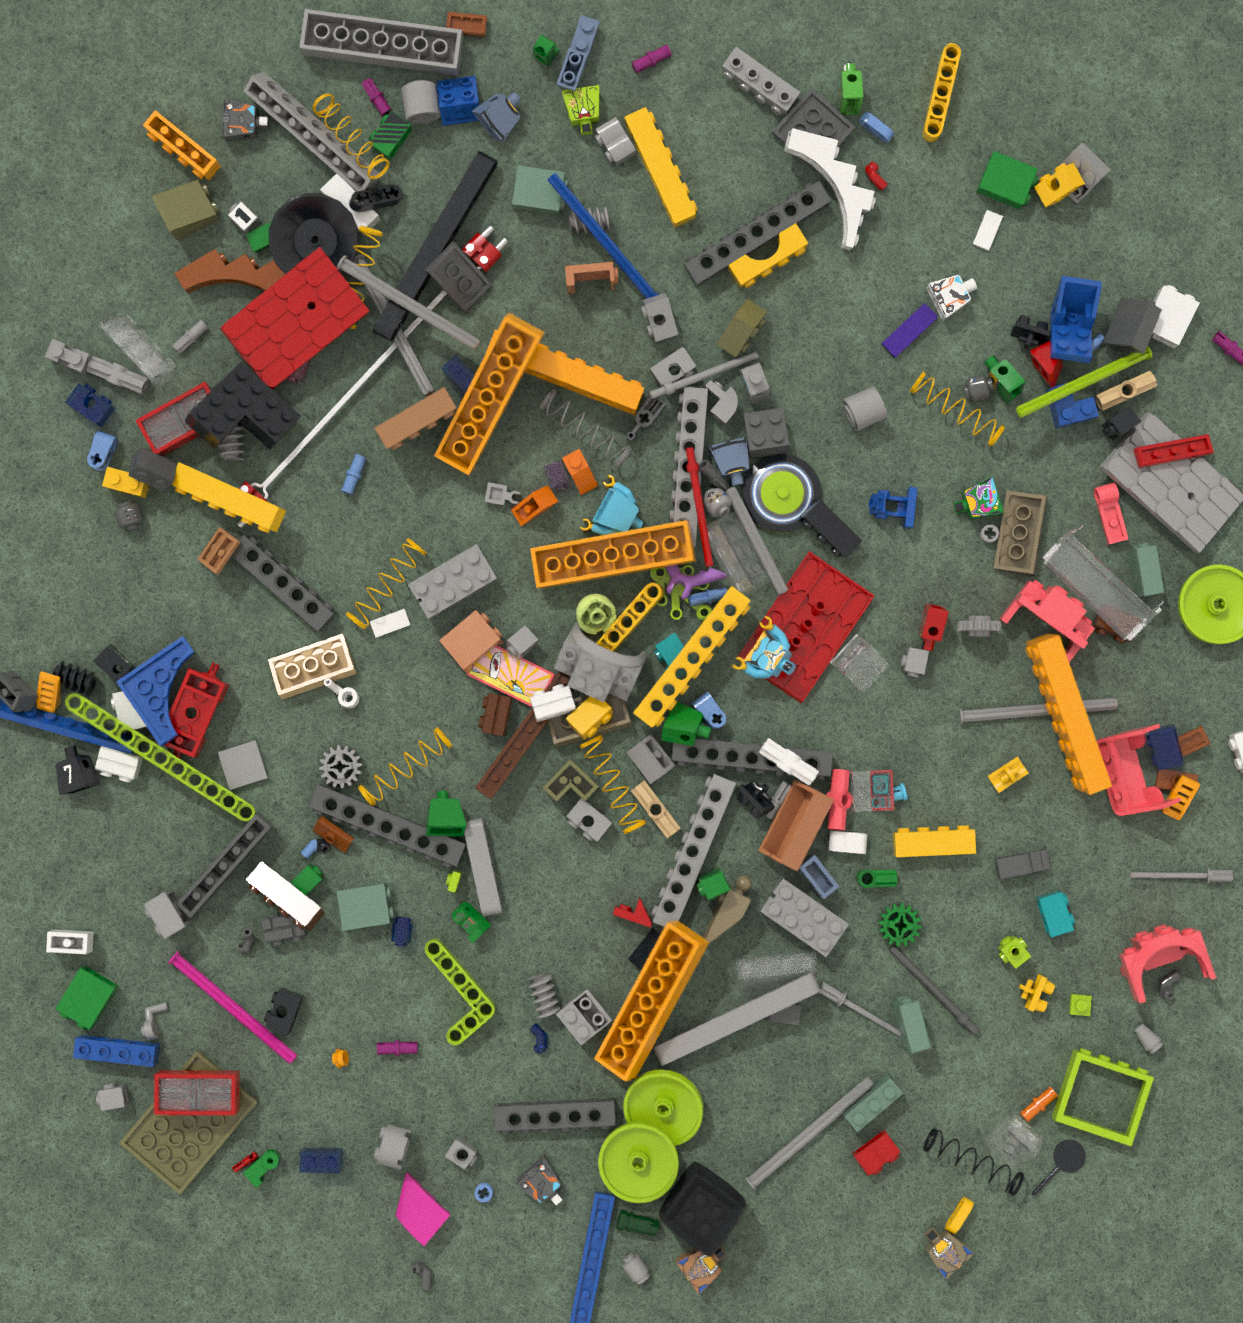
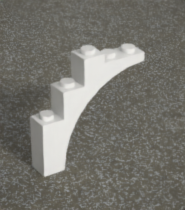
M792 128L788 132L784 152L798 156L811 164L830 184L839 202L843 218L841 248L850 250L858 243L859 234H857L858 226L862 225L864 217L861 213L869 212L875 205L874 191L853 186L852 184H855L858 174L855 172L856 166L834 160L839 153L838 140Z

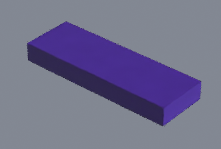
M924 303L881 345L896 358L938 316Z

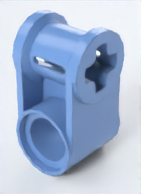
M97 431L87 457L88 464L97 471H105L109 467L113 453L116 450L118 437ZM96 459H102L101 463H96Z
M707 691L691 703L695 710L704 715L703 719L711 728L719 729L725 724L726 716ZM713 715H715L716 717H721V724L717 722L714 724L712 722V720L714 719Z

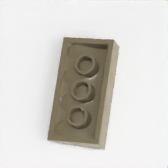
M1006 491L994 569L1035 576L1048 499L1046 495Z
M608 693L605 702L612 708V718L608 723H602L597 728L596 734L591 738L632 726L623 699ZM585 695L574 698L575 708L577 709L590 696ZM572 712L550 718L548 721L555 748L583 740L566 720Z

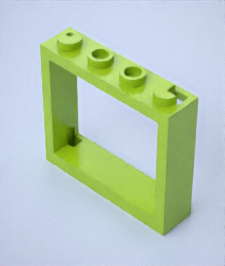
M1080 1048V1051L1073 1049L1052 1118L1057 1122L1132 1146L1154 1077L1148 1074V1070L1137 1067L1135 1070L1129 1068L1130 1064L1118 1060V1063L1110 1061L1111 1058L1099 1054V1057L1091 1055L1092 1051ZM1081 1060L1143 1080L1126 1134L1064 1113Z

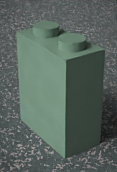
M518 165L512 200L513 209L560 216V210L565 208V201L548 182V178L556 173L568 187V179L565 178V172Z
M1149 543L1132 546L1133 550L1127 551L1135 598L1164 593L1157 546H1150Z
M386 883L337 891L342 931L390 924L392 918H395L394 908L389 905V899L392 898L390 886L387 887Z
M908 995L897 996L895 1001H891L903 1048L910 1053L930 1049L931 1046L919 1001L908 997Z

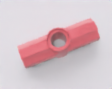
M832 770L831 789L826 794V796L834 799L828 814L827 829L845 830L846 812L852 803L851 794L848 792L850 773L848 770Z

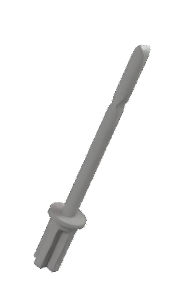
M1206 868L1205 873L1130 872V878L1205 879L1206 883L1209 884L1210 882H1232L1233 871L1210 870Z
M824 982L820 986L821 991L818 993L837 1003L838 1007L843 1003L901 1037L897 1028L846 999V992L842 993Z

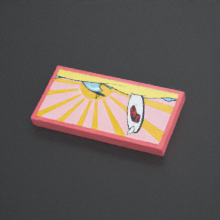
M497 645L472 665L473 670L466 674L531 707L530 697H533V693L540 690L545 691L555 676L554 673L523 658L520 660L516 657L513 658L507 650Z

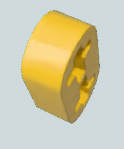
M963 1197L946 1222L945 1229L952 1234H956L972 1210L974 1202Z

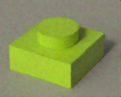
M454 870L452 874H448L445 884L449 886L448 891L454 893L457 891L462 872Z
M1070 994L1069 1014L1090 1016L1092 996Z

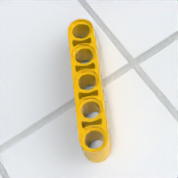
M954 43L947 44L940 56L922 131L923 138L928 142L936 141L943 130L961 55L960 47ZM952 52L955 58H949L946 53ZM947 71L951 76L944 77L941 72ZM937 90H943L946 96H939ZM932 109H939L942 114L939 116L935 115ZM928 128H934L937 134H930Z
M656 583L646 585L596 644L616 652L664 596L663 587ZM655 586L658 588L659 593L655 598H652L649 591ZM641 601L646 606L642 613L636 609L637 604ZM628 616L632 619V625L629 628L625 627L623 623L624 619ZM614 631L619 634V640L616 643L612 642L610 638Z

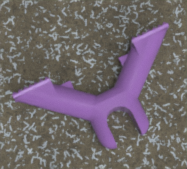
M678 565L665 567L671 578L667 586V592L671 594L676 585H683L685 587L681 597L683 600L689 597L693 587L726 579V573L712 567L708 571L700 570L699 574L692 576L681 573Z

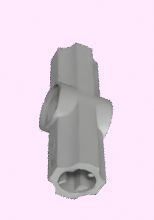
M92 356L87 364L86 371L88 373L101 377L113 385L116 384L118 387H125L140 394L146 391L149 379L130 371V369L122 365L112 364Z

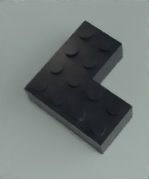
M240 362L189 412L184 422L214 449L241 423L271 450L297 423L301 416L244 363Z

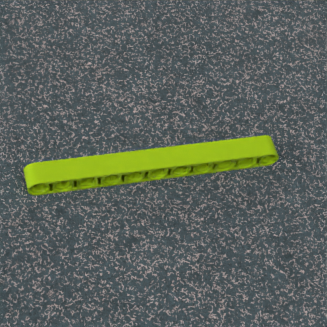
M73 693L66 698L65 704L70 712L243 822H248L254 817L255 809L251 804L83 696ZM71 699H80L81 705L78 708H71L69 705ZM90 709L98 711V717L94 720L87 718V712ZM108 720H112L116 724L115 728L111 731L104 728V723ZM125 731H129L133 735L132 739L128 742L121 739V734ZM142 742H147L150 745V749L146 753L138 750V745ZM158 753H164L167 756V760L165 763L159 764L155 761V756ZM175 764H181L184 767V771L182 774L176 775L173 773L172 767ZM192 775H198L201 782L199 785L193 786L190 784L189 778ZM208 786H215L218 793L216 796L211 797L207 795L206 789ZM230 796L234 799L233 807L228 808L224 806L223 800L225 797ZM243 807H248L251 810L249 818H243L240 815V810Z

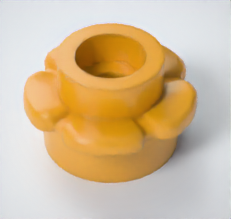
M340 1048L336 1049V1053L332 1055L333 1064L338 1068L347 1066L349 1062L348 1052L340 1050Z

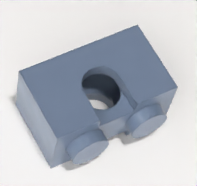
M811 854L803 860L798 871L811 883L812 889L819 898L825 899L839 888V885L815 855Z

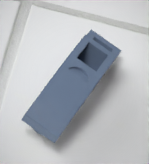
M583 15L580 16L556 86L576 91L589 60L600 21Z

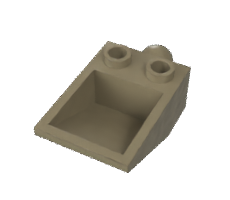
M747 876L737 878L736 890L730 888L729 891L718 896L719 904L703 935V938L709 941V943L743 918L751 901L749 896L743 894L751 888V880Z

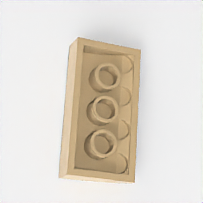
M343 634L268 659L278 696L282 700L321 687L327 678L335 682L357 674Z

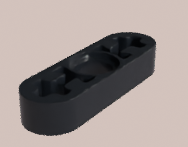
M396 185L357 191L352 194L349 206L355 212H365L394 206L399 203L403 193ZM375 195L379 197L381 201H374L371 196Z

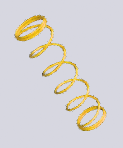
M330 93L318 97L313 104V112L318 117H325L326 127L330 130H336V139L339 142L346 143V150L350 155H358L357 163L362 168H368L367 175L370 179L381 177L388 170L389 161L383 158V154H380L372 160L369 166H362L359 163V155L367 152L372 147L373 142L370 141L364 144L358 154L351 153L348 150V142L358 138L362 133V129L355 130L347 141H341L337 136V130L348 125L351 121V116L343 118L337 128H330L326 123V118L334 115L340 109L341 104L333 105L335 99ZM331 96L332 101L328 107L316 112L317 103L324 97ZM339 105L338 109L335 112L328 115L333 107ZM327 112L326 116L319 115ZM350 118L345 125L339 127L345 119ZM360 130V133L355 138L350 140L352 135ZM371 143L367 150L361 152L367 144ZM382 161L387 162L385 168L379 174L370 176V172L375 165Z
M360 225L358 230L363 234L367 235L368 237L372 238L379 245L353 246V248L356 251L360 252L361 254L365 255L373 261V264L356 265L372 266L375 264L374 260L370 256H368L367 254L363 253L355 247L377 248L380 246V243L369 234L382 237L383 233L378 230ZM348 282V284H365L358 282ZM353 289L356 293H358V294L363 298V300H362V302H363V301L365 300L364 296H363L361 293H359L357 290ZM354 324V325H353L352 327H350V328H351V329H356L357 325Z
M923 371L909 392H911V394L917 392L928 381L933 379L926 403L930 404L944 391L948 390V395L942 408L943 415L950 411V409H952L960 401L964 400L962 410L957 420V425L962 424L968 417H970L972 414L979 410V416L973 429V435L978 434L984 427H986L991 422L995 421L993 431L988 441V446L992 447L1004 431L1005 426L1001 425L994 434L997 422L996 419H993L986 423L980 430H978L975 433L977 424L981 416L980 409H976L959 423V420L965 407V398L960 399L954 405H952V407H950L947 411L944 412L946 403L950 395V388H946L943 391H941L934 399L928 402L931 391L934 386L935 379L934 377L930 378L927 381H925L919 388H917L926 375V372Z
M407 538L406 541L410 545L402 544V548L405 551V553L409 556L414 566L408 565L395 558H390L391 564L397 570L403 581L395 579L384 573H378L379 578L385 584L391 595H387L371 587L366 588L369 595L372 597V599L376 602L377 606L379 607V610L371 608L363 603L355 602V606L357 607L359 612L364 616L368 624H363L350 612L345 613V615L348 618H350L362 629L366 630L367 626H369V621L366 618V616L362 613L360 608L357 606V604L365 606L374 611H381L380 605L374 599V597L368 589H371L387 597L393 596L390 588L386 585L380 574L389 577L395 581L401 583L404 582L402 574L398 571L397 567L394 565L392 560L402 563L408 567L416 568L414 560L410 557L409 553L406 551L403 545L415 549L422 553L424 556H426L427 552H425L411 539Z
M438 727L433 729V732L441 750L440 754L432 750L424 742L420 740L418 741L421 751L423 752L426 765H423L420 762H418L407 752H404L403 754L406 759V762L408 763L411 776L405 775L393 764H388L391 773L393 774L396 783V788H393L392 786L388 785L385 781H383L380 777H378L375 774L374 779L381 793V799H378L371 795L363 785L358 786L361 794L364 796V798L368 801V803L371 806L376 805L374 799L378 801L383 800V794L376 777L391 789L396 790L398 788V783L391 766L405 777L412 778V769L406 755H408L412 760H414L419 765L427 767V758L420 743H422L433 753L440 756L442 755L443 751L437 735L448 748L452 747L450 741Z
M599 735L581 744L579 747L580 749H582L600 740L593 748H591L586 753L585 758L589 759L604 755H610L599 767L595 769L593 775H601L618 771V774L602 788V791L608 792L616 789L627 788V790L619 798H617L610 806V808L614 809L628 805H636L619 822V825H626L638 822L623 830L624 834H627L645 825L646 822L645 820H635L631 822L621 823L636 809V803H629L625 805L612 807L620 798H622L628 792L629 787L623 786L604 790V788L608 786L620 774V770H611L601 773H595L612 756L611 753H604L600 755L587 757V755L602 742L603 737L602 735Z

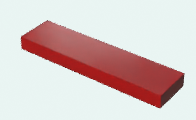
M1209 434L1136 447L1133 450L1138 468L1207 456L1214 453Z

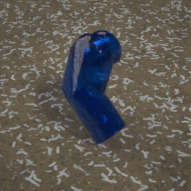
M535 1023L529 1030L536 1036L534 1051L541 1054L548 1048V1034Z

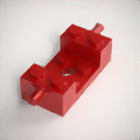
M212 662L208 673L188 668L170 710V718L178 736L165 744V746L175 750L173 755L179 759L182 753L193 758L199 757L206 741L204 736L218 703L223 702L230 684L216 677L220 665ZM190 707H194L197 710V715L193 719L187 716V710Z

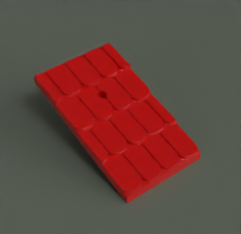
M319 247L276 281L270 288L245 306L244 309L220 327V330L254 374L273 390L367 315L369 309L350 287L321 247Z
M810 551L786 584L788 591L777 597L765 615L772 620V625L775 624L785 633L790 644L789 651L792 653L789 661L796 666L790 675L781 671L778 677L771 676L764 679L777 686V688L793 697L799 703H802L875 596ZM764 617L762 619V625L768 624L767 618ZM758 625L737 657L745 660L763 631H768V628L765 629Z

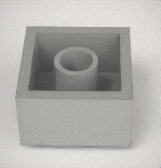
M174 889L165 891L144 904L146 915L149 919H153L156 924V932L160 937L163 936L164 939L193 923L192 919L176 905L180 899Z

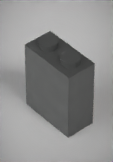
M1130 298L1129 300L1120 299L1103 343L1115 351L1144 354L1162 309L1156 306V302L1150 299H1144V301Z

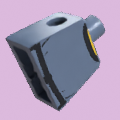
M514 92L508 98L502 94H495L472 112L494 140L503 142L520 119V114L515 107L521 102V99Z
M743 437L709 446L710 454L717 469L721 472V476H730L732 486L744 484L741 473L749 470L747 438Z

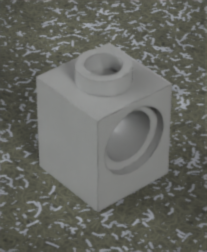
M524 626L507 640L506 650L510 656L520 660L537 646L538 639Z
M458 1136L445 1155L446 1158L464 1170L468 1165L472 1166L478 1156L475 1155L477 1149ZM464 1149L467 1151L468 1156L461 1158L457 1152Z

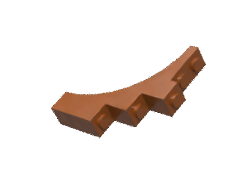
M214 249L175 272V275L183 289L189 294L202 287L218 283L244 284L266 291L283 277L285 273L275 264L274 260L259 268L253 257L249 258L247 254H244L229 263L223 252L219 254Z

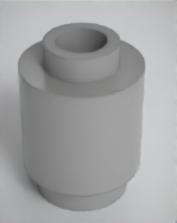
M630 1253L624 1257L622 1267L633 1282L639 1285L650 1277L648 1267L638 1254L633 1255V1253Z

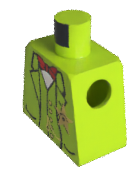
M599 85L577 88L575 92L562 90V98L571 125H580L582 135L592 134V123L599 122Z

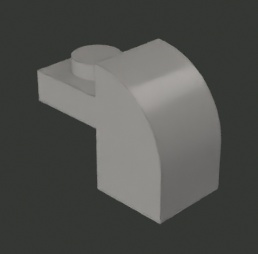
M710 380L705 388L718 400L710 414L725 426L736 412L738 398L732 387L724 392L725 388L719 382L715 381L713 383Z

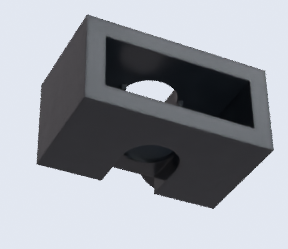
M1129 405L1102 424V431L1108 439L1115 440L1139 424L1141 420Z
M280 988L278 992L275 991L271 1002L274 1003L273 1008L267 1011L264 1021L267 1022L265 1028L288 1036L292 1030L304 995L285 988ZM278 1007H285L287 1015H280Z

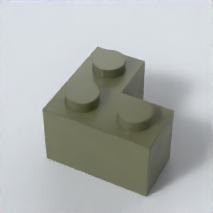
M747 299L731 319L717 345L734 357H737L740 352L745 353L751 344L748 340L750 338L753 339L765 324L766 320L764 317L767 311Z
M569 759L546 783L543 789L557 802L571 787L586 801L599 785L572 759Z

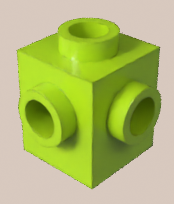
M1007 936L1000 941L1001 945L998 947V950L1001 953L998 955L1005 964L1009 962L1016 969L1031 957L1025 949L1028 946L1021 937L1017 939L1015 936Z

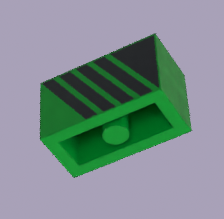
M393 111L382 118L379 129L377 131L374 130L369 137V140L373 142L371 148L377 153L383 154L384 158L389 161L413 130L410 123Z

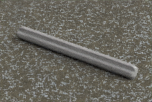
M736 487L729 488L726 494L731 499L732 506L778 595L787 592L788 588Z

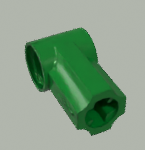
M863 869L856 874V882L861 887H897L896 869ZM865 873L870 875V881L867 884L862 882V876Z

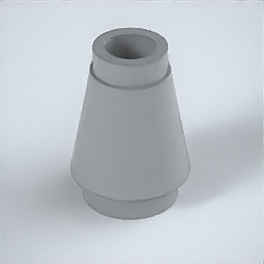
M1143 1023L1134 1030L1144 1049L1149 1051L1150 1054H1153L1163 1045L1160 1041L1161 1038Z

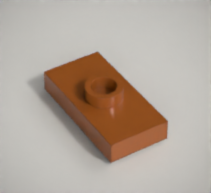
M448 12L446 28L461 29L463 35L486 36V15Z
M1202 726L1165 743L1174 761L1211 744Z
M1157 768L1155 787L1172 790L1181 775L1196 782L1198 781V775ZM1182 784V787H1184V788H1186V789H1188V790H1191V789H1192V788H1190V787H1188V786Z
M323 816L319 818L312 830L343 853L348 850L354 840L353 837Z

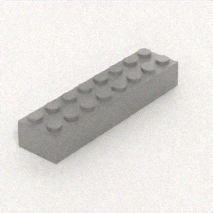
M305 9L299 48L303 56L459 76L464 36L461 29Z

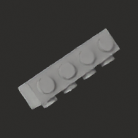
M735 47L722 65L721 72H723V76L727 80L736 81L744 92L748 93L750 91L753 93L758 102L762 104L767 103L777 115L782 114L786 116L800 96V91L737 47Z

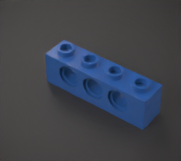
M80 1035L75 1038L73 1058L153 1067L158 1064L160 1043Z

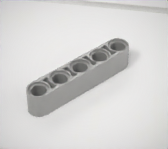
M481 817L467 820L464 834L483 917L503 913L502 904L500 905L501 899L498 886L496 885L497 881L494 867L492 866L490 849L487 845L486 830L483 827L484 821Z

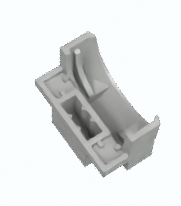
M575 622L563 644L554 669L571 676L567 686L604 702L609 693L627 701L648 654L642 651L638 656H627L608 650L588 639L581 632L579 623Z

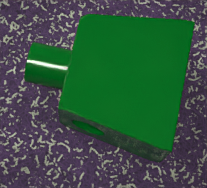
M677 702L665 721L661 740L692 746L698 736L709 739L712 728L702 725L704 715L701 712Z
M445 790L438 791L437 798L430 800L425 835L463 836L466 829V821L460 801L458 799H449V794Z

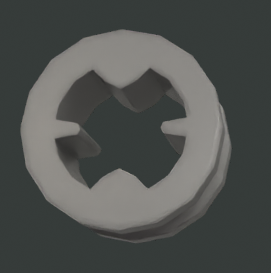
M986 525L980 531V537L986 543L994 542L999 536V530L994 525ZM987 528H990L991 532L995 534L991 539L984 535V532L988 531Z

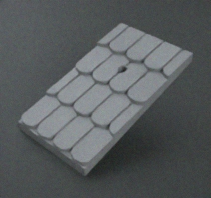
M1147 412L1140 418L1141 422L1128 432L1099 468L1195 553H1200L1243 501V494L1226 477L1221 476L1201 457L1138 468L1133 451L1136 447L1181 439L1155 415Z

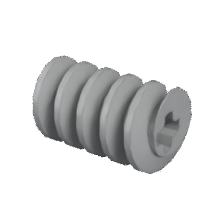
M598 207L595 208L594 213L588 208L587 211L603 230L607 227L609 231L607 208L603 207L602 213H600ZM571 210L569 214L570 234H572L573 228H575L577 234H580L581 228H583L585 233H588L587 227Z
M238 425L221 442L224 444L219 445V450L224 452L219 454L220 458L225 461H244V458L239 457V454L244 453V451L238 449L239 446L244 445L243 442L238 441L239 438L244 437L243 434L238 433L244 427Z
M540 974L527 978V981H533L528 987L535 989L531 996H537V999L533 1001V1004H539L535 1012H541V1015L537 1018L553 1015L560 1010V1006H554L558 999L552 998L556 995V991L550 990L554 987V983L548 982L552 979V975Z

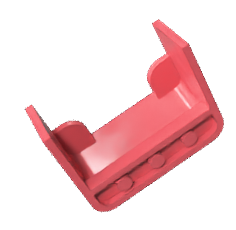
M1159 724L1129 730L1096 741L1112 787L1106 788L1114 813L1119 816L1164 809L1181 802L1180 797L1164 800L1160 789L1155 786L1146 787L1136 749L1142 748L1146 743L1145 733L1160 728Z

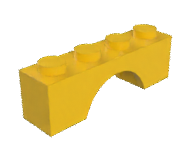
M796 223L779 233L778 250L769 259L754 260L744 255L728 265V270L740 289L744 286L746 289L756 283L755 279L758 277H767L776 266L781 268L789 262V258L792 256L799 257L806 252L805 248H807L808 242Z

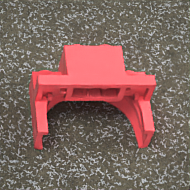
M1036 580L1033 583L1027 581L999 619L1007 624L1021 606L1027 607L1036 616L1070 639L1069 645L1065 650L1068 662H1070L1080 648H1085L1088 644L1087 638L1095 629L1091 626L1093 622L1084 616L1086 610L1083 608L1084 604L1076 598H1068L1066 596L1068 592L1060 586H1048L1046 590H1043L1044 586Z
M1166 924L1154 927L1155 931L1149 933L1147 931L1138 932L1135 934L1136 937L1131 938L1133 947L1126 948L1124 953L1119 954L1123 966L1120 967L1121 974L1127 977L1133 998L1138 1003L1146 1002L1142 987L1143 970L1147 971L1183 959V956L1189 953L1197 958L1204 978L1209 977L1211 980L1216 978L1201 932L1196 929L1193 930V928L1183 929L1180 934L1178 929L1171 926L1166 927Z

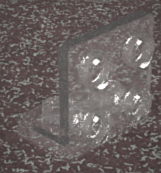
M858 634L830 662L834 668L843 673L863 694L890 666L875 648Z

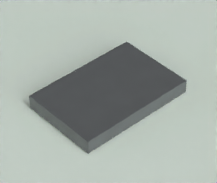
M452 242L425 270L463 312H466L492 285L455 242Z

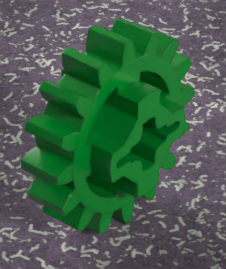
M893 903L892 909L885 907L886 914L880 913L883 920L878 921L882 925L878 930L879 932H884L883 939L889 937V944L895 941L897 947L900 946L901 942L907 946L908 940L915 942L913 936L920 935L916 930L922 928L921 925L917 924V922L921 921V918L915 917L918 913L916 910L910 911L912 906L908 905L904 908V903H900L899 907H897ZM896 912V916L894 918L888 919L893 913ZM905 912L910 915L912 922L906 920ZM901 920L904 926H901L899 930L895 924ZM887 927L894 930V936L888 932ZM911 930L907 936L903 937L906 931Z

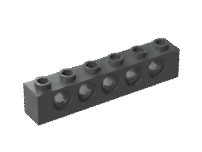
M243 535L239 540L240 544L231 556L315 630L321 632L336 615L333 612L334 607L327 601L322 603L318 599L320 595L312 588L306 589L303 586L305 582L300 577L290 575L288 573L290 569L284 563L280 562L278 564L274 561L273 558L275 556L269 550L265 549L263 551L258 547L260 542L253 536L248 538ZM253 551H257L258 559L252 562L249 556ZM272 564L273 572L266 575L264 572L265 566ZM286 577L288 585L281 588L279 581L281 578ZM297 590L303 592V598L299 601L294 599V593ZM312 603L318 605V611L314 614L309 612V606Z
M261 813L255 814L176 905L190 918L195 916L274 828V825Z
M614 1098L495 1103V1131H500V1134L512 1133V1130H520V1133L532 1132V1129H540V1132H550L552 1128H560V1131H570L573 1127H580V1130H590L595 1126H600V1129H611L612 1126H615ZM592 1110H597L601 1116L593 1119L589 1113ZM572 1111H578L581 1117L573 1120L569 1114ZM552 1112H558L561 1118L553 1121L549 1115ZM538 1113L541 1119L534 1122L530 1119V1115ZM518 1114L521 1120L514 1123L510 1120V1115Z

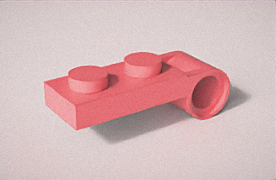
M1111 483L1095 487L1094 496L1107 544L1110 545L1128 540L1118 502L1119 492L1116 484Z

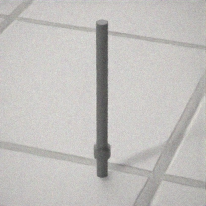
M895 945L889 949L956 1017L955 1020L960 1025H964L973 1035L978 1033L979 1029L969 1020V1016L964 1011L961 1012Z

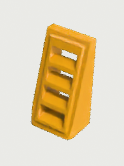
M40 672L36 708L55 713L60 704V677Z
M1181 775L1166 800L1180 797L1182 804L1178 802L1162 809V812L1180 821L1200 787V783ZM1182 784H1184V785H1186V786H1188V787H1190V788H1192V789H1191V790H1188V789L1182 787Z

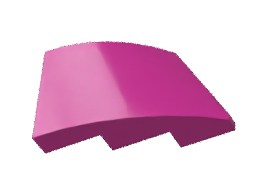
M407 1172L403 1182L396 1217L408 1232L425 1246L451 1213L436 1201V1198Z

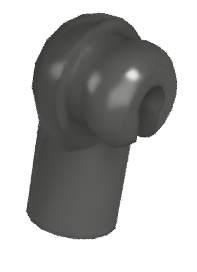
M245 928L242 931L245 943H239L238 950L241 954H248L252 950L255 937L251 928Z
M1176 970L1160 981L1159 993L1166 1000H1170L1174 996L1172 984L1181 978Z
M421 1261L415 1262L411 1267V1271L422 1278L421 1289H431V1269Z

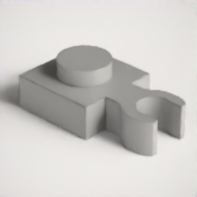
M488 482L485 503L505 506V500L517 505L519 502L513 501L512 496L515 494L521 495V493L518 491L507 492L508 486Z

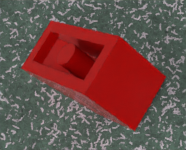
M1049 341L1031 350L1030 354L1033 366L1052 388L1057 382L1063 363L1062 359L1050 358Z

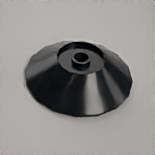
M304 193L289 199L276 211L269 227V249L275 264L285 274L319 247H321L336 268L344 255L353 262L358 252L353 248V246L359 245V230L352 213L339 200L323 193ZM314 237L319 238V242L317 244L312 243V239ZM342 269L338 270L341 275L345 272Z

